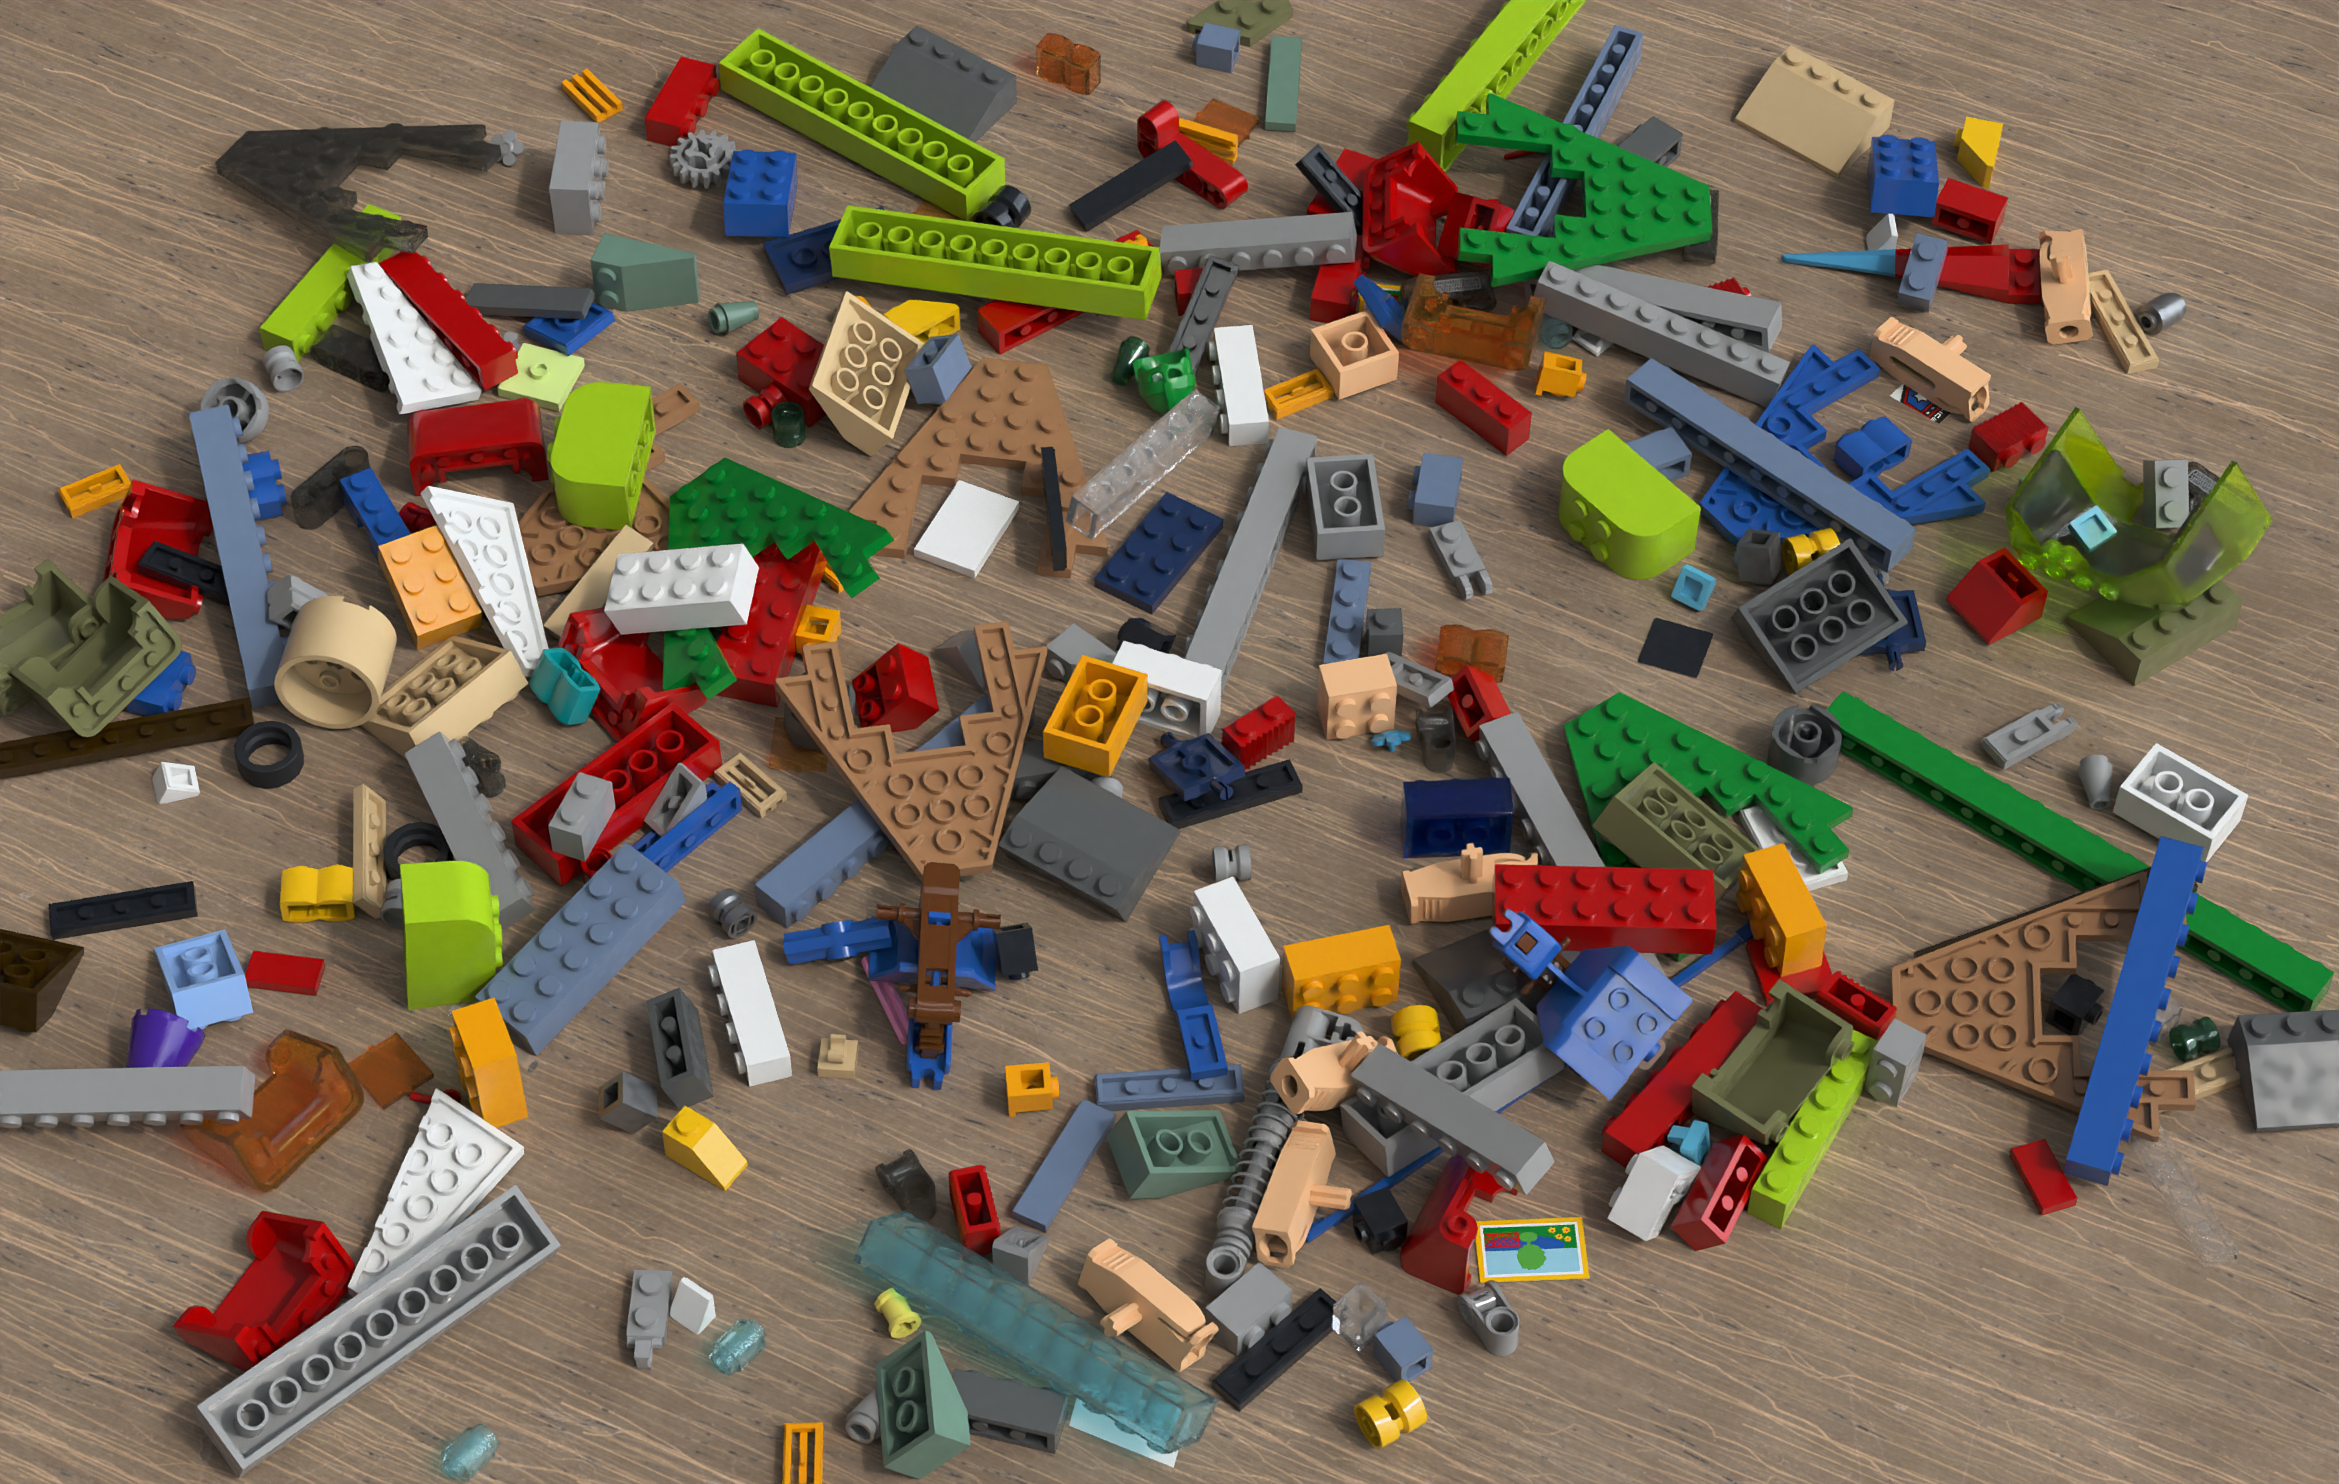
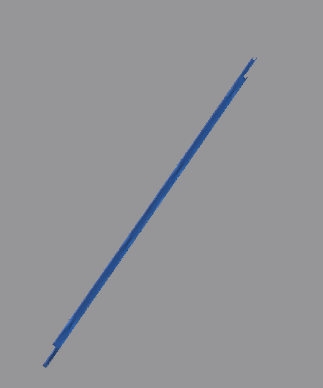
M1750 922L1735 931L1737 933L1735 936L1714 949L1712 955L1706 954L1699 961L1671 979V981L1679 988L1754 937L1751 932ZM1539 1085L1535 1086L1531 1090L1522 1094L1521 1096L1509 1102L1508 1104L1501 1107L1495 1112L1499 1114L1500 1112L1511 1106L1513 1103L1521 1099L1523 1096L1534 1090ZM1438 1146L1390 1177L1386 1176L1371 1188L1355 1197L1351 1201L1349 1209H1339L1326 1219L1321 1217L1311 1225L1305 1241L1310 1243L1331 1227H1336L1353 1215L1355 1199L1387 1186L1390 1190L1439 1156L1444 1150Z

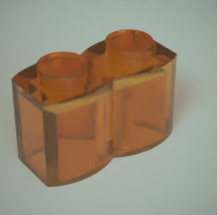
M1047 33L1036 45L1037 74L1044 80L1063 84L1070 91L1081 95H1090L1100 84L1101 55L1095 49L1082 44H1074L1067 37L1056 33Z
M1459 624L1441 626L1435 671L1452 678L1462 668L1469 665L1492 675L1496 683H1502L1509 635L1495 629L1474 631Z

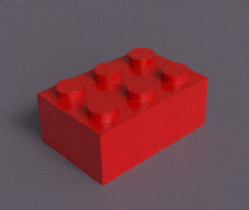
M781 317L736 353L738 377L741 382L759 394L768 385H775L787 400L789 405L788 413L808 427L813 426L826 415L809 390L824 344Z

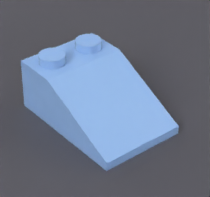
M225 929L154 948L175 1015L189 1021L187 1028L196 1031L197 1027L204 1029L209 1024L220 1021H236L246 1014L253 1013L245 974Z

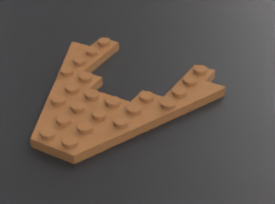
M983 357L953 391L950 398L938 408L849 511L856 516L886 528L894 538V541L875 553V556L904 559L922 484L955 487L961 463L1024 470L1021 482V495L1045 498L1041 467V447H1053L1056 456L1067 547V568L1064 571H1053L1047 520L1037 565V575L1071 578L1076 553L1106 557L1108 555V543L1047 364Z
M1008 621L974 625L973 634L991 712L959 716L958 724L963 742L962 746L896 754L890 724L855 728L837 642L803 645L802 656L806 675L776 678L775 687L778 694L920 881H923L924 866L929 862L955 864L960 869V876L992 872L1048 652L1047 646L1015 650Z
M2147 872L2134 874L1893 966L1891 972L1892 1006H1896L1897 1009L1895 1019L1927 1035L1923 1052L2080 1114L2092 1070L2081 1069L2079 1035H2042L2040 974H2076V941L2130 942L2147 884ZM2186 915L2183 924L2187 925ZM2149 1070L2147 1076L2140 1074L2137 1086L2143 1087L2139 1106L2138 1109L2130 1107L2127 1119L2134 1120L2131 1130L2132 1135L2150 1142H2158V1110L2195 1111L2194 1071Z

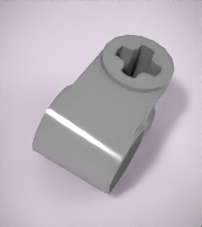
M1494 1280L1485 1282L1483 1288L1469 1295L1462 1293L1457 1296V1305L1462 1317L1473 1328L1491 1354L1507 1356L1516 1350L1520 1319Z

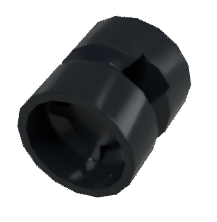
M1003 185L989 198L988 202L978 209L972 217L973 222L1018 228L1030 216L1031 205L1026 196L1017 188Z

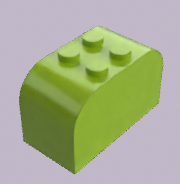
M593 382L578 387L567 397L561 417H556L554 435L556 438L554 442H550L548 445L547 459L548 462H551V484H554L557 507L561 516L568 522L582 527L622 530L625 525L632 528L656 433L650 386Z
M1609 429L1605 430L1574 450L1565 459L1558 506L1559 521L1575 541L1584 545L1598 561L1603 562L1616 574L1633 580L1654 578L1694 552L1701 507Z
M467 861L400 864L403 954L408 1010L477 1001L475 996L496 976V968L503 967L501 948L502 928L498 917L500 916L498 894L491 895L488 873L481 866Z

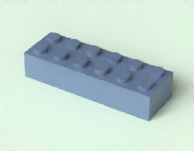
M626 842L475 996L476 1000L481 1002L495 997L509 1035L537 1056L686 902L678 881Z

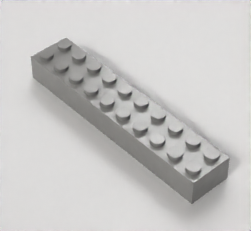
M514 1185L196 1407L193 1416L237 1477L240 1478L554 1257L561 1245L518 1186Z

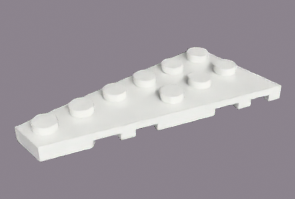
M374 262L350 266L347 278L356 302L360 303L364 310L362 315L364 323L369 325L372 331L370 339L382 371L386 372L389 376L390 383L388 386L391 394L397 397L398 403L396 407L399 415L478 400L482 389L380 265Z
M427 486L421 492V495L503 648L511 650L524 676L531 677L543 649L549 648L514 503Z
M436 1088L427 1114L423 1116L419 1125V1132L412 1147L409 1148L390 1190L384 1211L377 1219L375 1231L368 1247H365L349 1282V1294L355 1297L463 1222L524 1155V1147Z

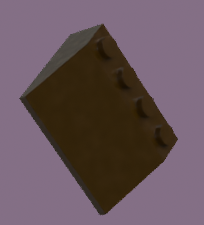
M0 929V1025L16 1028L20 1032L36 1033L53 1016L84 955V947Z

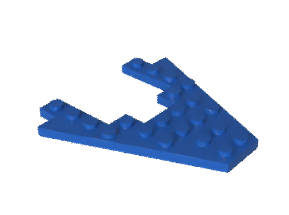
M1813 344L1809 347L1755 425L1773 434L1789 447L1798 450L1803 456L1817 465L1826 468L1807 450L1825 440L1827 430L1811 415L1878 378L1880 368L1860 349L1833 362ZM1967 448L1894 491L1890 490L1871 471L1849 484L1873 501L1880 503L1896 516L1908 521L1910 525L1982 513L1986 502L1971 487L1988 478L1990 468ZM1725 467L1699 504L1701 507L1700 513L1736 548L1747 529L1780 532L1781 545L1784 538L1804 534L1808 538L1811 532L1820 530Z

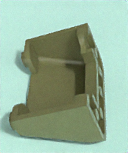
M1781 979L1769 991V996L1774 999L1773 1003H1770L1766 1010L1761 1009L1759 1011L1756 1025L1720 1069L1713 1068L1709 1073V1077L1702 1073L1691 1086L1692 1112L1704 1121L1739 1135L1745 1134L1748 1138L1765 1145L1770 1144L1772 1141L1778 1143L1788 1130L1789 1120L1838 1060L1844 1061L1854 1047V1042L1851 1041L1853 1035V1026Z

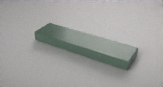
M1271 37L1265 130L1296 132L1302 37Z

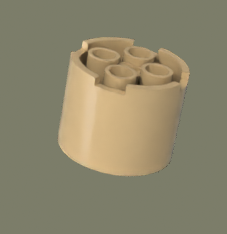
M324 596L305 603L299 609L293 621L274 680L275 691L281 703L300 719L325 728H352L370 720L377 711L395 652L397 636L392 624L380 611L371 605L365 609L356 604L344 602V596Z

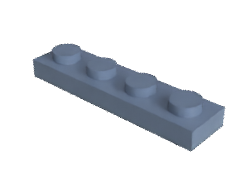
M1338 559L1323 664L1359 658L1372 562Z

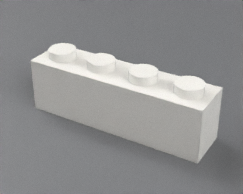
M1253 325L1214 328L1213 341L1208 342L1209 361H1215V365L1212 366L1213 385H1219V390L1215 391L1217 409H1223V414L1219 415L1221 434L1227 433L1229 447L1267 444L1269 419Z
M755 940L712 950L714 965L708 966L712 986L720 987L721 994L716 995L721 1016L728 1015L730 1023L725 1024L729 1044H737L739 1052L734 1053V1059L738 1074H746L749 1087L791 1077L792 1069L789 1050Z

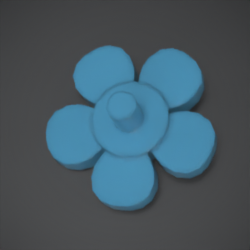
M1403 730L1381 732L1373 735L1371 743L1373 746L1386 744L1389 751L1392 752L1396 750V745L1401 744V741L1410 740L1411 733L1403 732Z

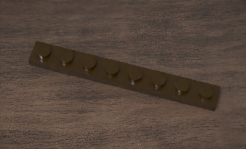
M248 697L111 722L99 733L91 737H83L73 730L1 742L0 779L239 736L245 729L255 724L251 700Z

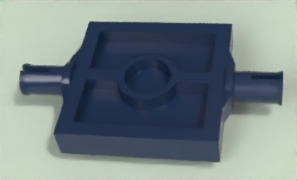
M1877 572V577L1884 586L1883 575ZM1886 589L1908 623L1859 655L1886 654L1889 669L1894 671L1896 667V671L1903 668L1900 653L1925 651L1926 639L1914 590L1895 591Z
M1171 732L1164 733L1161 736L1160 742L1167 749L1148 758L1150 770L1184 802L1198 798L1209 791H1214L1222 800H1226V797L1229 799L1233 794V789L1228 784L1245 777L1244 764L1209 733L1184 741L1178 740Z

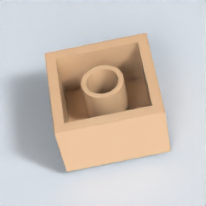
M1370 309L1311 329L1310 357L1333 387L1334 393L1339 400L1397 380L1399 352L1383 328L1380 327Z
M1387 654L1319 665L1317 711L1326 740L1346 739L1355 735L1381 733L1385 730L1394 729L1397 684Z

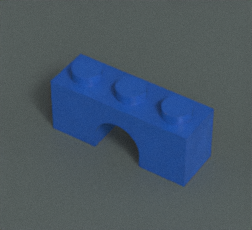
M371 467L340 479L345 507L357 527L364 526L369 538L371 551L378 561V546L410 535V532Z

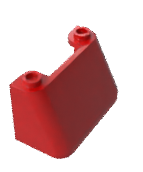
M1418 141L1375 160L1365 170L1363 185V250L1373 260L1424 282L1458 279L1457 263L1451 257H1442L1436 250V219L1448 215L1454 193L1458 192V187Z
M519 398L502 402L436 410H420L412 414L407 420L409 467L415 496H422L421 492L427 486H432L439 479L440 483H446V472L509 464L513 465L514 474L521 473L520 469L529 472L532 482L549 480L541 412L538 403L533 400Z
M133 479L114 518L103 582L110 576H113L150 601L165 620L190 619L192 614L197 615L203 601V595L198 594L199 588L197 586L190 585L188 590L138 572L137 564L154 540L198 557L199 546L203 537H209L213 529L208 501Z
M605 607L569 614L557 648H564L570 652L580 663L581 669L589 673L599 684L600 692L592 707L591 714L616 742L622 740L672 702L687 714L705 705L708 698L702 693L696 681L688 687L664 691V663L646 645L650 632L621 635L604 612Z
M1458 1154L1454 1157L1451 1156L1402 1245L1400 1252L1401 1267L1411 1276L1456 1295L1465 1293L1471 1283V1274L1468 1273L1470 1252L1478 1231L1476 1220L1466 1211L1474 1196L1492 1203L1496 1194L1509 1190L1499 1185L1493 1178V1175L1484 1171L1481 1174L1475 1171L1462 1156ZM1512 1188L1509 1193L1517 1196L1519 1191Z
M261 1211L250 1225L246 1235L247 1248L255 1260L213 1314L206 1307L193 1305L182 1313L172 1327L187 1343L247 1372L329 1315L348 1291L349 1282L355 1271V1264L324 1222Z

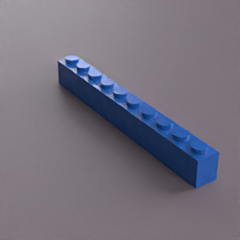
M2160 836L2066 1158L2064 1174L2105 1186L2109 1184L2111 1173L2119 1175L2124 1158V1153L2118 1152L2121 1140L2129 1141L2134 1120L2127 1119L2130 1107L2138 1109L2143 1087L2137 1086L2139 1075L2147 1076L2153 1055L2146 1053L2149 1042L2157 1043L2162 1022L2156 1021L2158 1009L2166 1011L2171 993L2170 989L2165 988L2168 977L2175 979L2180 962V957L2174 956L2177 945L2182 947L2185 945L2190 926L2183 924L2186 913L2194 914L2199 895L2192 892L2195 882H2203L2208 862L2201 861L2204 847Z

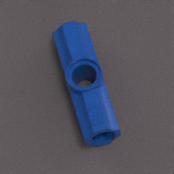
M876 918L856 922L845 920L822 924L821 928L785 933L783 947L789 964L811 962L827 958L828 961L859 956L860 952L896 947L897 934L892 920H876Z

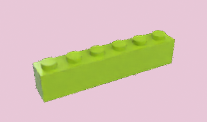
M368 204L261 325L260 333L264 350L269 351L276 346H288L294 351L297 363L306 353H309L314 343L324 332L330 329L333 321L342 311L349 307L351 300L354 298L347 278L350 266L374 262L380 263L388 259L396 249L402 246L405 233L403 232L401 216Z
M1853 1030L1851 1041L1854 1042V1047L1844 1061L1838 1060L1802 1104L1752 1188L1748 1214L1779 1229L1783 1227L1865 1087L1873 1049L1878 1043L1877 1040Z

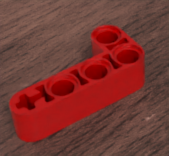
M1161 100L1138 117L1137 146L1144 159L1176 140L1192 160L1194 167L1175 178V180L1219 209H1225L1248 191V182L1241 172L1179 132V114L1170 102Z

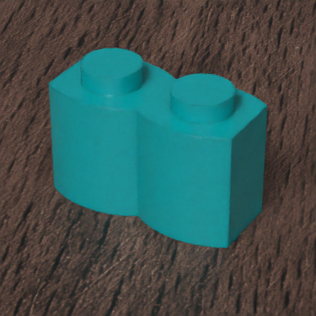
M564 648L543 649L529 681L530 688L536 694V697L540 701L547 703L556 720L565 725L586 723L600 692V686L589 673L581 669L578 660Z

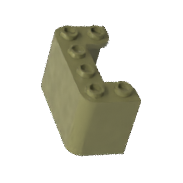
M49 559L34 568L35 573L38 574V579L33 587L27 585L23 588L26 600L0 616V717L12 715L20 707L33 699L10 673L19 662L27 656L39 655L57 669L103 625L101 616L93 606V600Z
M110 576L98 587L92 599L95 610L104 619L105 623L57 669L43 657L30 655L10 671L12 676L42 708L83 737H91L99 733L177 658L182 648L179 635L150 601L113 576Z

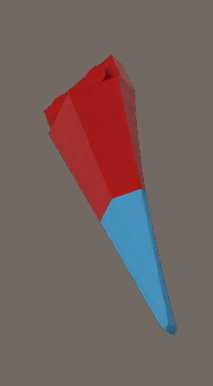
M2009 244L1948 247L1937 286L1982 296L2007 304H2041L2040 249H2009ZM1911 249L1782 255V261L1790 264L1837 268L1903 278Z

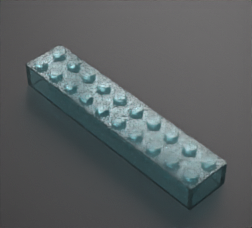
M906 1210L870 1220L853 1258V1261L864 1267L863 1271L867 1275L876 1279H884L895 1286L894 1290L898 1294L907 1298H915L926 1305L925 1309L929 1313L938 1317L948 1318L957 1324L956 1328L960 1332L968 1336L979 1337L988 1343L987 1347L994 1353L1009 1356L1018 1361L1019 1367L1025 1372L1032 1375H1040L1049 1380L1053 1389L1062 1394L1075 1396L1083 1401L1082 1405L1087 1410L1096 1414L1106 1415L1115 1421L1114 1425L1118 1429L1129 1434H1137L1147 1441L1146 1444L1149 1448L1158 1453L1170 1454L1200 1441L1219 1400L1113 1336L1107 1337L1104 1334V1330Z

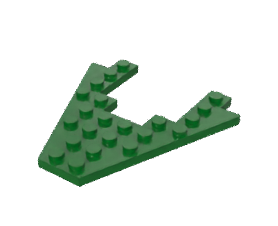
M1488 93L1486 114L1457 111L1455 119L1456 143L1549 153L1551 177L1582 180L1583 218L1554 215L1552 222L1553 238L1469 228L1459 229L1458 260L1490 264L1491 286L1496 287L1538 278L1542 275L1549 261L1570 270H1576L1710 240L1712 220L1709 185L1577 130L1572 124H1563L1495 94Z
M725 457L670 496L668 550L744 544L750 555L754 557L776 542L780 551L788 560L815 541L851 599L880 579L868 558L894 541L892 535L884 527ZM709 628L665 631L664 691L688 687L696 681L702 693L710 700L737 681L735 674Z
M1621 692L1566 723L1563 727L1564 738L1598 855L1605 867L1642 868L1631 863L1627 855L1614 844L1606 842L1592 825L1613 797L1654 762L1696 797L1699 798L1705 795L1725 818L1755 802L1819 874L1846 859L1849 855V848L1831 829L1852 817L1853 808L1850 805ZM1670 953L1677 962L1690 955Z

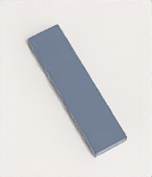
M1241 1064L1227 1065V1075L1191 1081L1188 1068L1094 1074L1096 1105L1109 1111L1244 1102L1245 1093Z
M1082 1099L1012 1211L1014 1219L1045 1233L1047 1232L1116 1121V1113Z

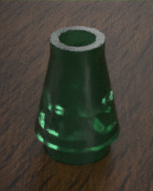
M1130 336L1125 341H1122L1113 371L1110 374V379L1120 386H1126L1135 375L1132 360L1149 357V345L1142 339Z

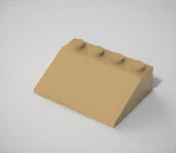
M1790 45L1769 67L1735 117L1734 123L1828 174L1839 178L1871 146V138L1880 137L1890 127L1895 100Z
M845 291L842 294L809 390L842 437L869 456H872L894 437L911 387L904 370L925 344L848 291Z
M452 635L382 692L376 713L370 720L360 726L407 759L404 753L439 731L450 740L455 738L458 742L463 741L473 728L489 720L493 716L494 711L501 705L516 698L519 691L528 682L511 650Z

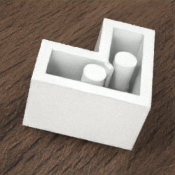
M1664 1145L1641 1152L1639 1155L1635 1154L1625 1170V1173L1629 1176L1623 1188L1618 1187L1610 1199L1609 1206L1612 1207V1210L1607 1219L1645 1241L1658 1237L1673 1205L1685 1200L1701 1167Z

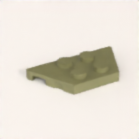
M1217 0L1187 21V31L1196 34L1198 29H1203L1205 23L1241 30L1240 45L1251 47L1291 19L1293 8L1289 0Z

